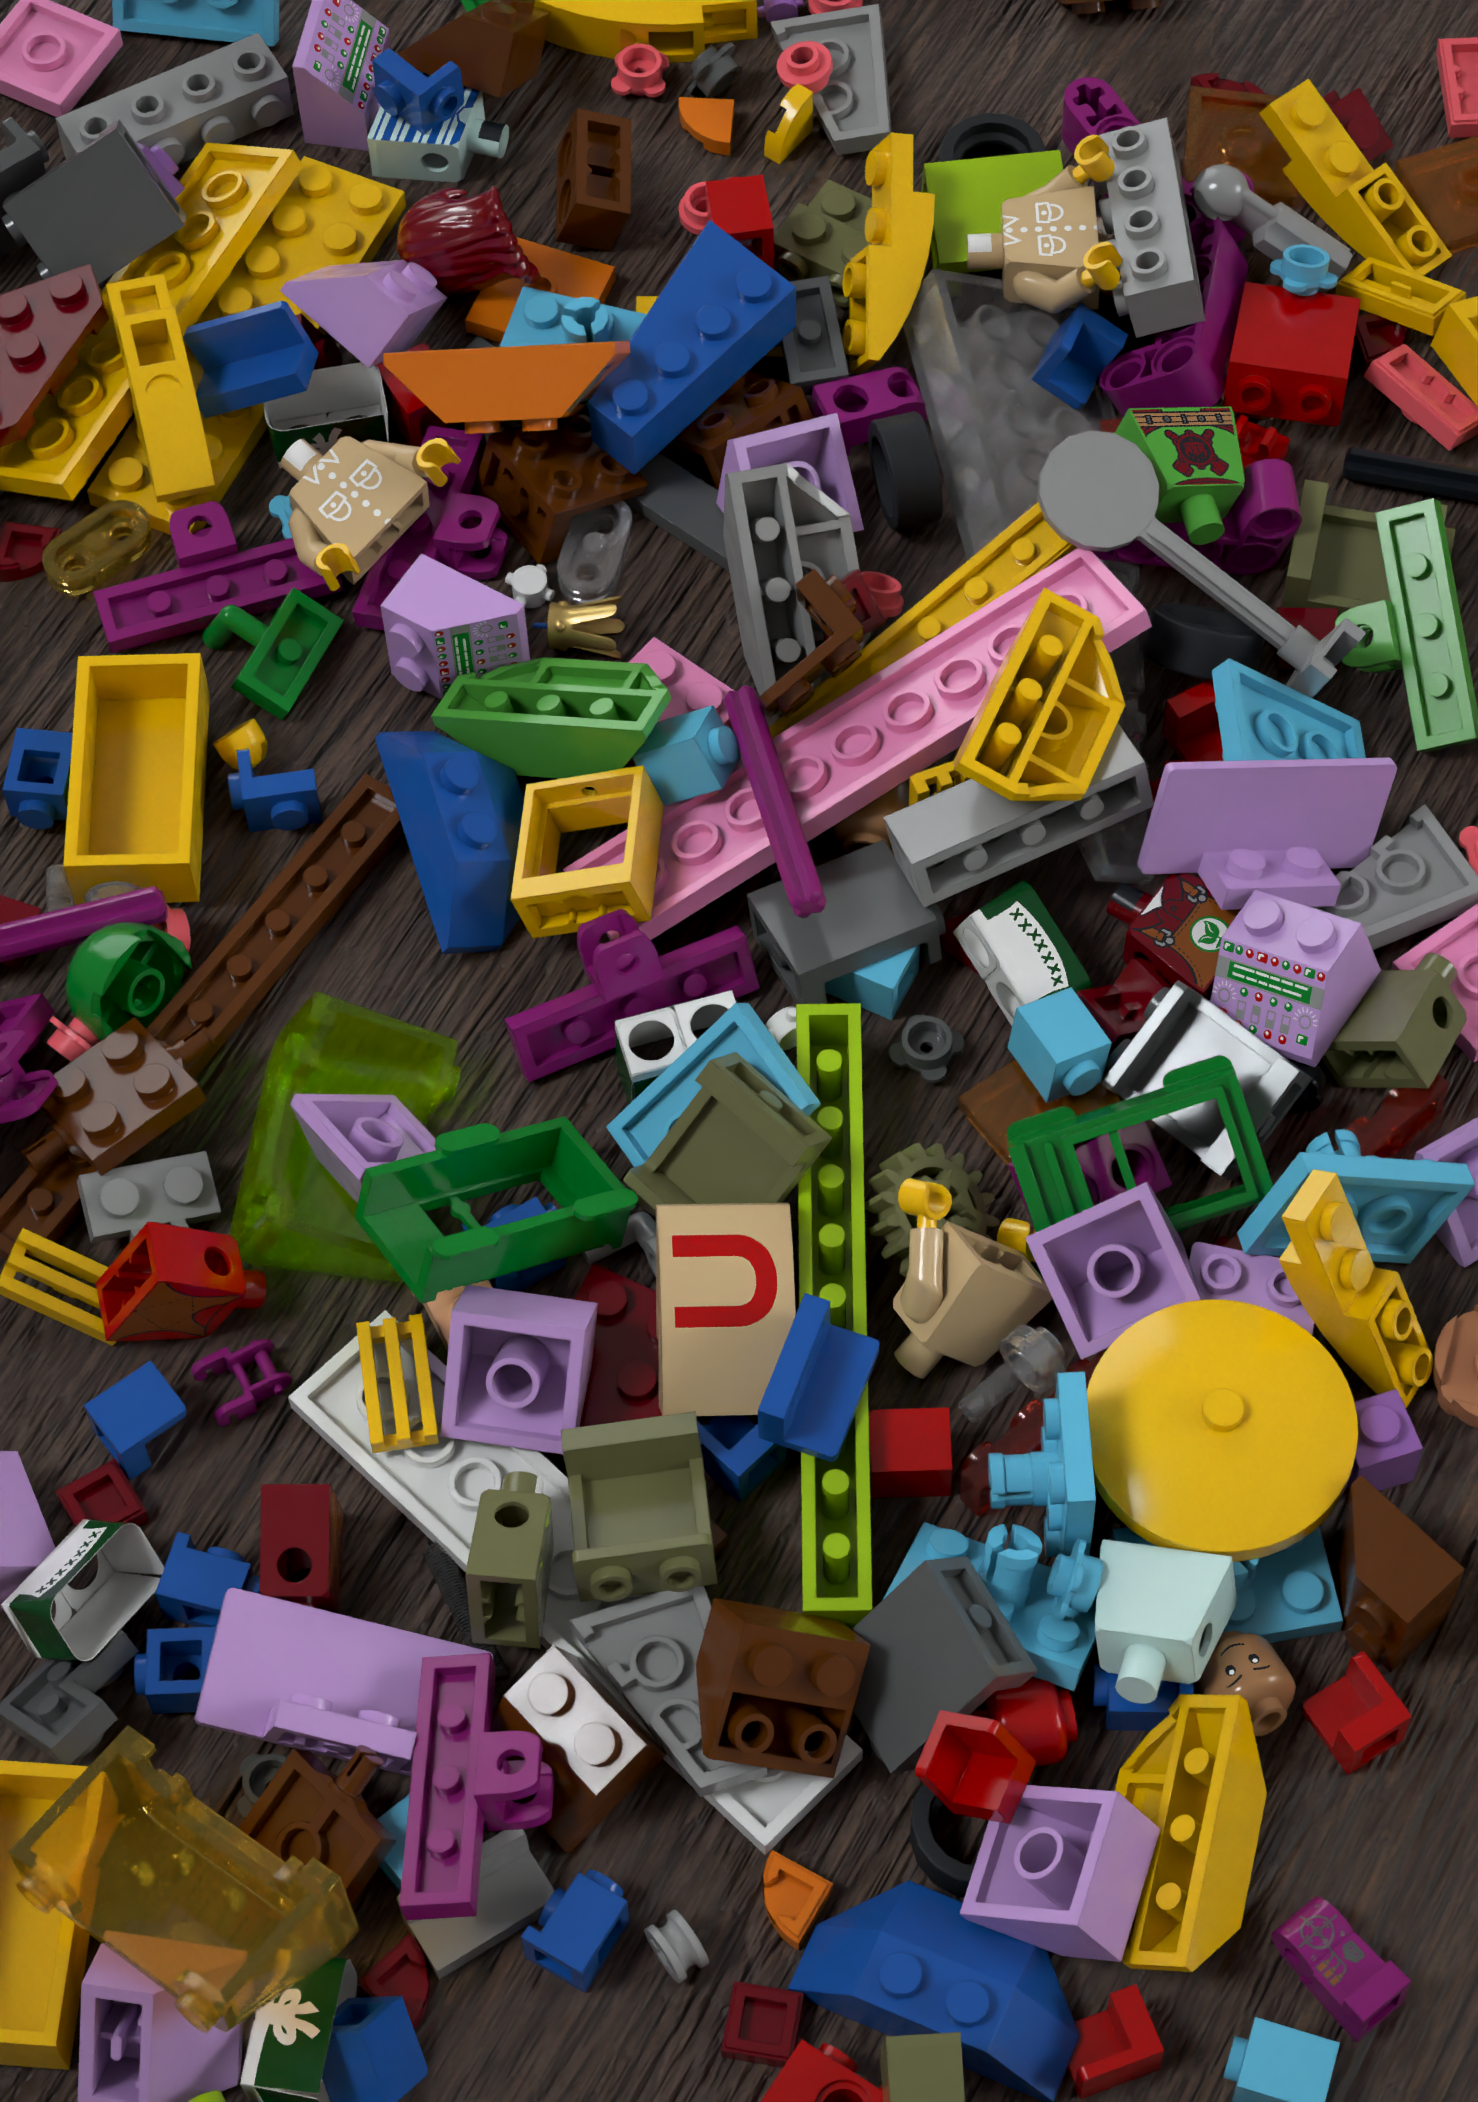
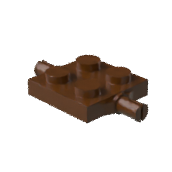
M135 1017L54 1074L58 1085L40 1107L48 1116L53 1130L25 1150L23 1149L21 1153L38 1174L40 1170L69 1151L73 1155L86 1159L102 1177L207 1101L197 1082L189 1075L186 1065L210 1048L216 1046L213 1037L199 1023L197 1027L169 1045L164 1041L155 1039Z
M358 1745L356 1752L340 1775L336 1776L310 1750L293 1749L216 1861L237 1882L247 1905V1908L234 1927L225 1936V1941L231 1943L230 1947L243 1955H250L252 1948L270 1924L280 1928L302 1952L319 1953L397 1842V1839L368 1810L361 1796V1792L378 1768L384 1763L383 1759L378 1757L374 1750L364 1745Z

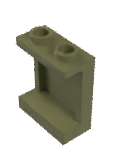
M1305 479L1300 504L1302 522L1294 535L1282 607L1338 608L1339 616L1343 612L1357 606L1381 600L1391 602L1375 513L1325 505L1329 483ZM1441 504L1445 525L1448 505ZM1445 527L1451 558L1456 529Z
M737 1052L712 1059L707 1063L695 1079L702 1088L644 1164L631 1168L623 1178L624 1182L636 1192L639 1205L655 1217L656 1205L783 1203L831 1141L832 1137Z
M696 1411L561 1430L562 1452L568 1475L574 1552L572 1553V1562L580 1602L596 1600L618 1601L632 1595L661 1591L685 1592L698 1586L718 1584L703 1452Z

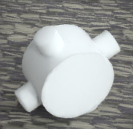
M541 564L537 566L526 565L518 568L514 573L509 572L507 574L505 583L512 586L514 600L524 604V608H536L544 604L546 600H553L555 591L548 588L547 569Z
M789 1006L776 1012L765 1025L782 1050H789L797 1046L796 1007Z

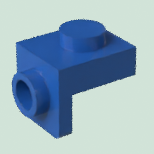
M387 48L372 60L376 86L374 94L380 106L390 115H399L423 135L441 121L450 119L464 103L461 68L452 61L446 63L427 78L390 48Z
M249 749L237 750L239 772L228 774L229 791L233 810H245L249 832L270 829L290 831L299 829L306 824L323 822L314 769L255 777Z

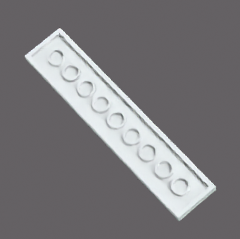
M385 1310L370 1323V1327L383 1325V1319L393 1317ZM358 1335L354 1337L288 1397L291 1408L434 1543L435 1541L439 1543L437 1546L441 1545L439 1548H444L442 1551H446L444 1553L449 1554L448 1556L452 1557L451 1559L465 1572L481 1493L488 1489L502 1490L503 1479L511 1472H529L540 1477L544 1482L543 1494L551 1498L554 1539L541 1644L547 1650L555 1645L576 1655L653 1737L574 1635L570 1627V1619L653 1593L627 1596L618 1601L596 1600L580 1602L572 1562L574 1544L568 1478L536 1450L440 1437L447 1366L429 1350L428 1358L439 1444L372 1453ZM412 1339L399 1340L410 1431L423 1430ZM385 1342L373 1344L384 1435L396 1434ZM846 1735L834 1778L767 1768V1776L703 1797L766 1855L862 1760L863 1750ZM666 1755L663 1759L688 1782L671 1758Z

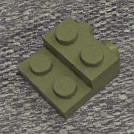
M828 179L810 204L806 206L798 203L775 233L774 270L789 282L829 276L834 303L841 307H849V298L844 296L842 289L843 273L851 258L867 245H872L865 238V220L868 210L872 207V199Z

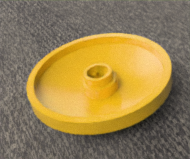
M1206 1299L1184 1302L1156 1311L1126 1329L1110 1345L1095 1367L1087 1388L1095 1487L1106 1505L1128 1528L1158 1547L1232 1556L1233 1562L1269 1556L1290 1547L1313 1532L1335 1508L1350 1478L1357 1451L1358 1420L1349 1384L1332 1355L1315 1337L1292 1320L1266 1308L1240 1301Z

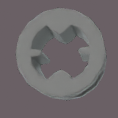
M673 1909L666 1914L667 1922L664 1926L658 1928L651 1924L644 1929V1932L653 1951L667 1972L677 1983H681L687 1979L686 1972L690 1966L697 1965L699 1968H703L709 1964V1959L701 1942L687 1921L677 1910Z

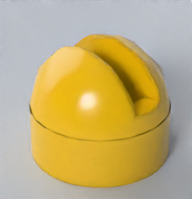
M252 718L222 736L213 745L221 758L231 768L239 770L237 750L249 749L254 768L265 758L268 743L262 729L256 720Z

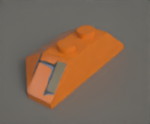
M630 340L391 352L383 353V363L394 376L444 423L464 422L465 434L501 432L500 421L522 420V431L557 430L558 418L576 416L592 398L604 378L625 360L631 352Z

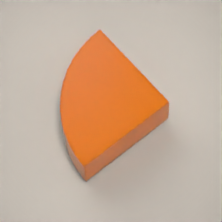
M679 97V118L684 131L689 132L694 138L702 142L704 149L709 152L730 156L735 115L734 99Z
M772 1850L767 1859L763 1874L765 1909L777 1933L789 1945L799 1951L831 1896L833 1883Z

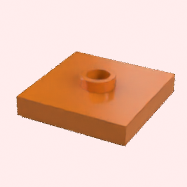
M516 237L518 245L523 250V254L537 267L541 279L533 284H525L518 278H511L480 290L465 319L466 332L501 343L523 286L573 298L593 297L600 300V304H604L616 281L615 267Z

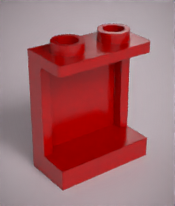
M1245 282L1229 359L1223 407L1231 406L1233 412L1334 427L1338 426L1341 421L1361 298L1320 292L1309 296L1293 294L1279 286Z

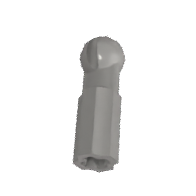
M1225 163L1213 165L1204 169L1193 184L1192 197L1196 208L1204 217L1216 220L1218 216L1222 221H1231L1250 234L1254 247L1272 260L1282 259L1284 250L1290 246L1305 244L1319 247L1329 254L1328 272L1335 274L1338 279L1347 269L1353 255L1350 253V248L1282 202L1272 206L1250 191L1247 180L1239 169ZM1319 287V291L1321 293H1326L1328 290H1330Z

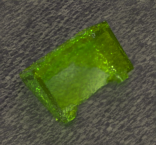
M318 991L314 992L279 1033L267 1063L229 1235L238 1242L242 1262L255 1266L394 1283L402 1280L354 1218L357 1202L315 1157L290 1103L295 1094L395 1095L426 1128L428 1115L437 1107L440 1101L449 1102L456 1091L460 1078V1067L453 1064L458 1040Z

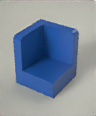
M1080 302L1051 336L1031 380L1072 408L1081 410L1087 403L1098 376L1122 350L1128 334Z
M149 1361L84 1405L94 1433L113 1459L115 1458L129 1480H132L152 1466L145 1444L187 1415L184 1403L152 1361Z
M745 1415L715 1416L704 1427L698 1422L705 1472L739 1503L787 1460V1447L760 1439L758 1424L755 1425Z
M402 1996L347 1998L336 2007L322 2075L330 2102H398L427 2075L428 2067Z

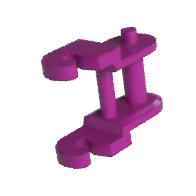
M255 1339L248 1346L231 1354L228 1348L225 1347L198 1360L192 1366L191 1373L196 1381L204 1380L207 1377L205 1371L208 1369H212L216 1375L228 1370L231 1374L235 1373L243 1389L244 1395L225 1403L214 1413V1418L219 1426H225L230 1423L229 1416L235 1414L238 1419L242 1420L257 1413L256 1403L275 1394H283L285 1392L284 1389L291 1383L292 1378L287 1372L278 1373L269 1357V1354L274 1349V1344L270 1339ZM257 1362L265 1379L252 1385L243 1368Z

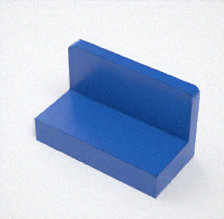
M285 301L274 302L189 326L186 328L183 336L184 341L204 370L196 397L199 410L205 418L307 391L319 354L290 306Z
M804 1293L758 1408V1433L760 1439L834 1462L838 1459L877 1359L879 1341L831 1325L830 1301Z

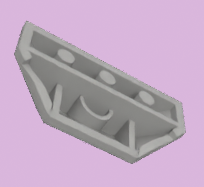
M788 463L725 474L723 538L743 653L759 696L825 642L823 630L797 600L795 584L813 569L824 580L832 574L840 580L853 569H859L850 514L820 489L799 475V472ZM870 632L863 635V642L859 644L861 646L859 651L862 650L871 635ZM828 671L811 684L813 687L811 691L831 676Z

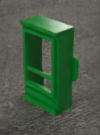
M1217 1055L1171 1070L1163 1078L1164 1088L1077 1116L1071 1108L1060 1106L1011 1123L1007 1129L1008 1151L1035 1231L1043 1230L1094 1206L1073 1144L1108 1133L1128 1191L1136 1187L1118 1130L1215 1098L1244 1184L1187 1203L1164 1208L1176 1231L1181 1232L1189 1229L1193 1224L1260 1203L1271 1190L1273 1184L1231 1061L1225 1056Z
M566 1116L503 1133H500L496 1126L488 1123L443 1133L436 1137L435 1151L366 1168L354 1217L415 1297L423 1304L436 1300L438 1292L450 1291L459 1286H468L604 1247L606 1244H609L612 1249L619 1248L622 1245L631 1210L636 1207L638 1197L635 1192L623 1186ZM540 1180L562 1209L490 1228L480 1226L470 1213L471 1208L469 1204L463 1201ZM449 1205L451 1207V1215L460 1219L468 1230L443 1236L425 1211Z

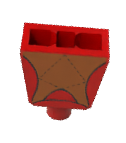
M147 1222L96 1282L106 1341L204 1338L211 1335L235 1308H260L265 1300L267 1289L266 1278L261 1270L243 1269L238 1242L231 1235L158 1222Z

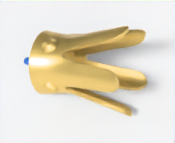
M622 595L578 605H569L567 601L551 602L548 611V623H534L533 628L548 629L550 650L567 651L569 648L575 647L620 659L621 653L616 650L617 645L615 641L600 635L617 634L624 630L625 625L623 621L610 618L616 614L617 607L614 604L622 600Z

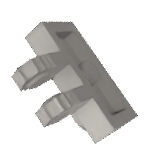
M206 1151L114 1168L102 1177L98 1172L79 1175L77 1180L91 1244L128 1237L130 1243L147 1222H158L189 1228L188 1224L218 1219L221 1213Z

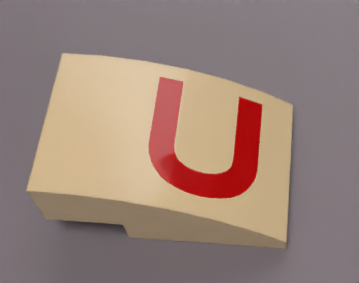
M790 1204L656 1205V1337L658 1339L659 1409L662 1416L696 1411V1416L758 1415V1408L796 1316Z

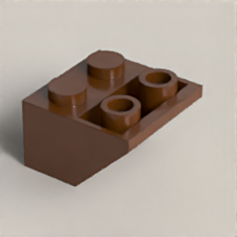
M714 1598L696 1661L703 1755L713 1760L834 1778L871 1644L838 1619Z

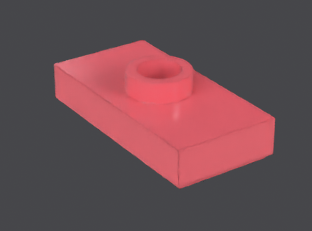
M1478 37L1438 39L1436 56L1449 138L1478 137Z
M1402 344L1371 362L1363 377L1396 404L1408 420L1420 425L1447 450H1452L1478 434V407L1406 344Z

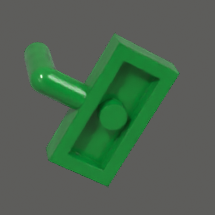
M293 587L284 598L268 626L238 606L226 605L203 632L202 638L204 644L214 650L222 648L233 633L255 646L232 683L231 688L282 720L292 708L344 620Z

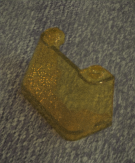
M127 1725L11 1848L9 1854L22 1876L16 1886L20 1893L38 1910L49 1914L53 1908H56L177 1999L174 2002L176 2009L195 2028L208 2033L214 2026L221 2031L228 2032L337 1956L359 1932V1927L339 1875L314 1857L305 1866L302 1861L293 1855L284 1862L193 1796L187 1779L176 1772L171 1777L160 1768L155 1770L149 1759L157 1751L154 1743Z

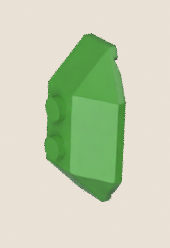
M542 657L500 666L479 677L475 672L458 675L432 713L431 718L435 726L455 740L513 768L517 776L559 779L624 768L646 741L672 698L668 688L662 684L651 667L645 663Z

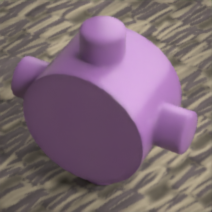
M763 0L764 5L757 7V13L759 18L766 17L769 23L771 21L798 17V7L805 6V1Z

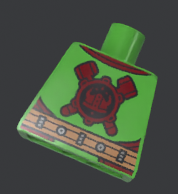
M1232 407L1129 408L1115 434L1136 444L1153 465L1159 482L1158 508L1155 512L1156 519L1161 523L1183 522L1189 540L1193 544L1203 545L1217 540L1225 530L1222 519L1230 511L1244 489L1245 483Z

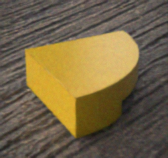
M798 83L789 90L780 103V106L785 108L786 112L777 131L773 133L768 130L765 137L764 156L779 165L813 131V92Z

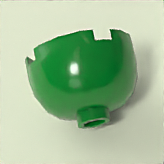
M120 922L106 925L93 932L77 949L69 965L65 984L67 1003L76 1019L81 1021L100 1040H103L134 1017L147 1029L184 986L182 985L183 965L192 969L190 955L181 940L151 925L138 922Z

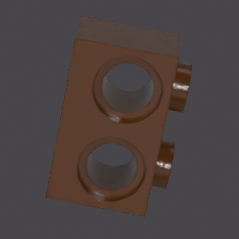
M577 108L557 147L556 242L610 252L631 214V119Z

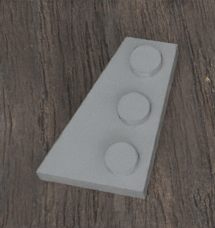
M879 4L770 22L773 36L782 52L789 46L803 41L818 42L829 50L833 61L832 73L827 85L819 92L813 94V111L837 155L872 150L892 132L883 23Z
M1424 804L1410 815L1409 824L1391 838L1385 835L1370 847V856L1350 872L1340 871L1335 875L1341 884L1335 906H1316L1312 908L1362 923L1372 950H1375L1461 915L1478 903V875L1426 804Z
M698 1586L685 1592H656L570 1619L571 1631L700 1797L767 1776V1768L713 1760L703 1755L696 1661L711 1610L704 1586Z

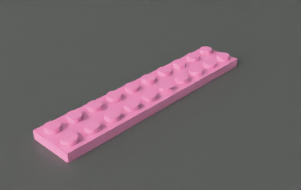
M1077 548L772 738L806 841L812 840L903 783L912 774L922 771L961 746L996 672L1044 587L1100 618L1105 634L1102 641L1108 653L1152 627L1147 610L1091 550ZM742 758L739 759L723 789L664 806L651 921L637 923L639 929L650 940L776 862ZM627 829L563 869L564 872L623 863ZM617 931L606 932L611 941L619 938V932Z

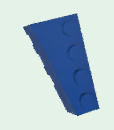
M709 220L631 337V353L604 378L588 402L592 441L633 475L638 473L796 327V287Z

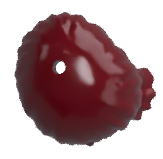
M492 186L484 193L470 198L464 196L468 193L465 190L455 188L437 190L418 200L401 220L397 235V251L401 260H405L407 263L414 262L429 271L437 281L435 287L444 295L470 294L511 278H518L525 284H533L541 279L537 267L528 260V257L523 254L521 246L518 245V240L512 231V224L506 216L499 191L495 186Z

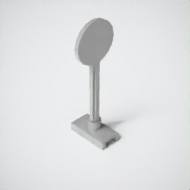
M1090 430L1067 437L1049 453L1038 475L1037 499L1045 521L1061 539L1083 550L1102 552L1127 546L1134 540L1140 541L1278 649L1276 654L1295 668L1286 686L1313 698L1337 672V669L1334 667L1366 634L1348 618H1345L1321 641L1301 625L1295 628L1158 521L1155 517V512L1158 508L1159 482L1151 461L1133 442L1115 433Z

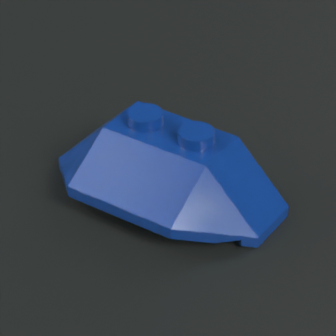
M435 731L379 732L375 738L442 954L497 951L521 918L510 900L524 798L515 770Z
M909 1880L815 1926L788 1987L789 1991L804 1993V2000L888 2036L961 2032L964 2068L1041 2101L1054 2102L1080 2035L1047 1950L966 1920L959 1914L962 1902Z

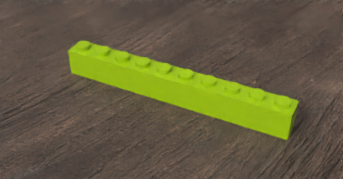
M861 1003L796 1004L797 1071L821 1103L809 1117L832 1137L831 1141L798 1183L799 1306L804 1293L830 1301L831 1325L867 1336ZM868 1382L838 1459L834 1462H829L801 1452L803 1613L838 1619L851 1630L872 1611Z

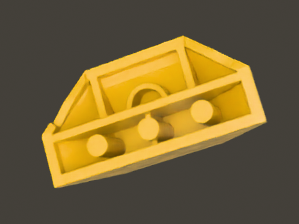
M1045 587L1043 588L996 672L954 759L955 771L1011 801H1080L1125 708L1124 698L1113 661L1102 641L1105 634L1098 616Z
M1179 1694L1168 1708L1170 1714L1147 1734L1119 1770L1115 1791H1118L1160 1828L1122 1957L1123 1964L1130 1969L1193 1972L1241 1928L1267 1797L1248 1702L1241 1695Z

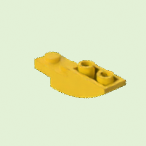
M535 0L534 4L535 7L551 11L545 37L546 41L585 54L615 59V56L625 47L642 43L651 45L659 52L665 54L669 59V63L694 62L705 51V44L758 38L757 0Z
M1309 78L1270 103L1259 113L1292 159L1282 171L1315 212L1365 259L1373 257L1425 276L1452 256L1388 164L1385 162L1375 170L1371 167Z
M891 132L869 152L866 160L865 180L868 186H872V207L868 210L865 220V238L872 245H867L850 259V262L847 263L844 269L842 280L843 294L849 298V319L844 325L842 334L844 353L849 355V374L860 375L877 363L895 340L910 313L927 264L934 225L935 194L913 192L912 134Z
M164 274L106 284L107 299L131 390L133 409L157 503L216 492L187 354L175 306L172 307Z
M1313 1169L1282 1215V1220L1291 1242L1279 1258V1262L1306 1312L1342 1359L1377 1394L1397 1389L1405 1408H1407L1419 1387L1423 1386L1430 1377L1433 1366L1432 1353L1427 1345L1399 1273L1374 1266L1337 1173Z

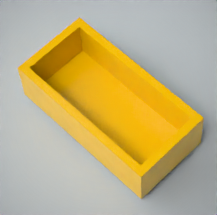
M201 653L78 656L63 864L75 905L151 886L157 887L163 892L166 903L199 902L210 692Z
M0 1760V2065L70 2069L81 1997V1985L84 1978L112 1795L99 1767Z

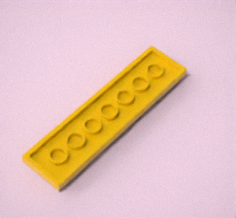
M206 142L179 181L185 189L175 199L187 215L185 226L114 273L108 283L164 274L172 307L175 306L183 338L186 328L194 325L202 316L209 302L225 279L231 274L240 257L251 241L257 236L262 225L280 199L286 194L287 189L303 166L295 151ZM106 286L101 293L109 320L97 336L89 334L78 349L76 356L79 362L55 396L46 394L32 414L36 422L24 439L0 447V490L73 501L134 413L131 390L107 299Z
M304 156L300 161L303 167L287 189L286 194L280 199L260 228L257 236L251 241L232 269L231 274L220 286L195 325L274 302L285 301L295 315L302 313L325 336L327 332L280 291L287 281L326 266L371 262L406 207L405 192ZM184 341L195 393H197L204 370ZM263 403L205 418L200 411L216 492L157 503L136 417H134L88 488L87 493L90 504L171 535L169 524L170 517L174 511L210 501L220 503L268 427ZM194 522L190 526L189 532L192 534L194 531L202 530L207 522Z

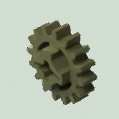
M915 1143L905 1150L899 1151L879 1164L882 1172L871 1177L868 1181V1185L878 1195L864 1202L865 1209L877 1214L879 1220L878 1223L869 1228L870 1235H884L887 1244L883 1248L881 1255L884 1259H887L897 1254L902 1259L900 1274L906 1277L909 1268L910 1229L917 1228V1216L904 1213L898 1202L900 1186L906 1179L920 1177L917 1180L941 1184L950 1192L952 1205L947 1215L937 1220L938 1229H941L948 1221L993 1240L986 1233L999 1226V1219L987 1214L985 1206L995 1200L994 1195L986 1192L980 1193L976 1186L983 1176L982 1173L977 1170L967 1174L962 1170L964 1155L960 1152L945 1159L943 1146L939 1143H935L925 1150L920 1143Z

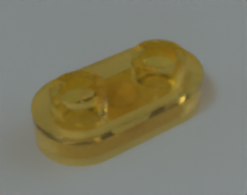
M128 500L112 501L101 506L54 538L46 546L42 555L43 567L49 584L56 591L63 594H84L147 552L153 539L149 517L145 509L139 504ZM125 535L128 536V537H127L126 539H124L123 541H117V540H116L117 538H119V537H121V536H125ZM74 568H81L80 570H77V571H70V570H72V569H74Z

